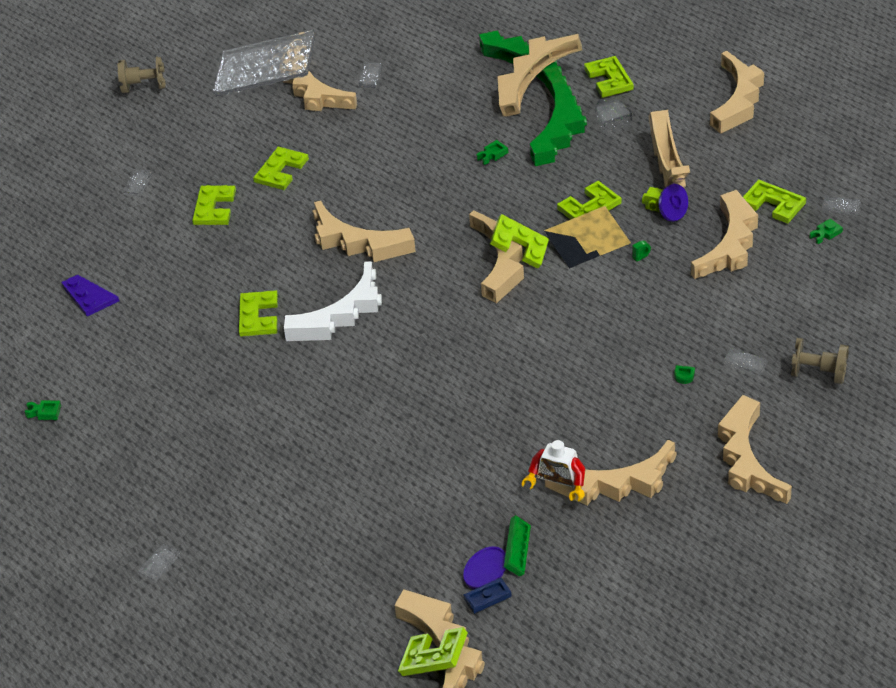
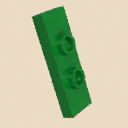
M515 515L510 520L504 567L517 576H522L525 574L531 525Z

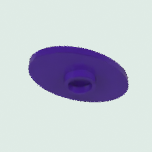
M671 184L664 188L659 198L660 212L667 221L675 222L681 219L688 209V195L679 184Z
M492 546L476 552L465 565L463 573L465 584L474 590L501 578L506 570L504 567L505 551L499 547Z

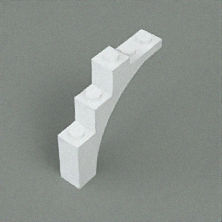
M364 262V274L361 280L341 300L317 311L298 315H285L284 332L286 341L331 340L332 333H335V327L355 326V319H359V313L378 312V306L382 305V294H378V288L375 287V282H373V280H376V269L372 268V262Z

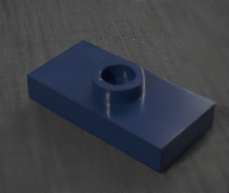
M499 578L465 593L463 596L465 602L475 614L512 597V594L503 579Z

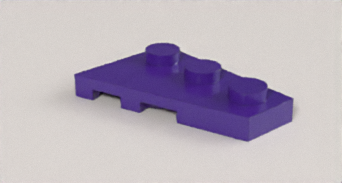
M79 275L61 282L62 287L86 316H90L120 301L119 297Z

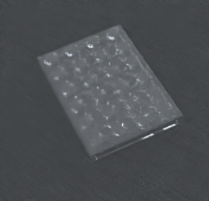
M314 29L223 51L213 90L215 96L241 92L251 88H258L259 86L272 85L277 82L307 76L316 38Z

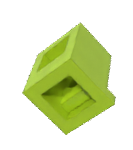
M650 187L647 193L643 194L642 204H645V209L660 212L659 198L663 189Z

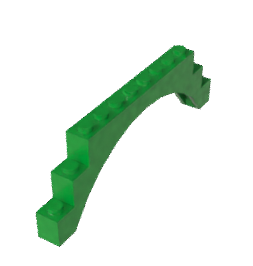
M498 30L479 34L480 48L486 57L514 64L513 58L529 55V45L527 42H524L522 36L504 39L503 36H500ZM557 60L546 66L536 75L552 94L555 108L552 118L545 129L530 143V157L535 166L554 163L557 150L569 148L572 135L585 133V126H587V119L582 115L581 107L577 105L576 97L572 95L570 85H567L566 77L562 76V70L560 66H557Z

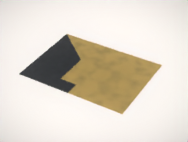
M606 206L544 230L569 269L631 243Z

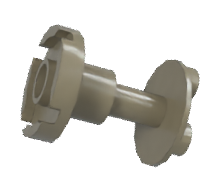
M156 56V68L140 70V67L128 68L126 60H118L119 82L123 83V86H120L122 93H129L130 84L141 83L143 79L157 78L159 89L166 88L165 78H163L165 69L161 57Z
M796 339V353L792 357L793 367L791 376L798 377L800 365L806 364L818 366L820 371L835 373L834 383L843 384L849 346L840 344L838 354L823 352L822 355L804 353V339Z

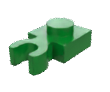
M495 140L485 146L484 151L476 154L477 160L482 159L483 165L488 164L491 159L496 161L508 154V147Z
M828 219L818 225L816 230L811 231L809 238L817 237L816 243L820 244L825 237L830 240L842 233L843 227L832 219Z
M41 400L40 404L28 402V410L24 411L27 418L37 416L38 420H58L61 403L54 400Z

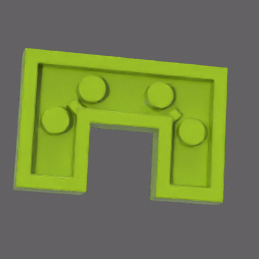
M616 56L584 64V69L590 78L602 75L608 77L609 80L596 83V89L602 98L634 90L633 82Z
M277 147L253 177V180L258 184L285 190L293 179L292 175L282 173V169L285 165L301 169L308 161L309 156L305 153Z
M758 180L743 196L754 211H757L765 201L777 205L772 212V218L785 223H789L806 204V197Z
M596 181L585 188V194L592 200L582 205L570 196L557 204V210L571 220L603 206H606L609 211L620 205L622 198L600 181Z
M228 185L201 186L192 220L193 225H228L231 215L230 209H215L216 202H233L236 187Z
M501 214L498 217L490 244L507 252L513 240L526 247L522 261L535 268H539L542 264L549 238Z
M277 290L240 293V337L278 333L277 316L259 317V309L278 308Z
M464 627L445 630L440 647L429 649L433 640L429 634L412 636L398 672L402 676L456 667L468 632Z

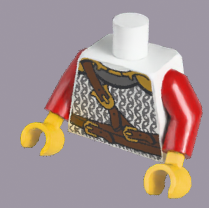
M556 440L553 443L547 444L545 449L539 450L533 456L528 469L530 473L523 479L522 486L529 480L532 484L530 489H532L536 484V474L537 478L575 487V490L570 492L569 499L571 501L574 500L576 493L579 502L585 496L584 491L581 489V486H584L585 466L578 459L574 449L564 447L562 441Z

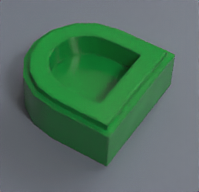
M646 241L633 244L632 258L637 262L649 255L651 246Z
M676 365L674 377L678 383L688 384L693 381L695 367Z

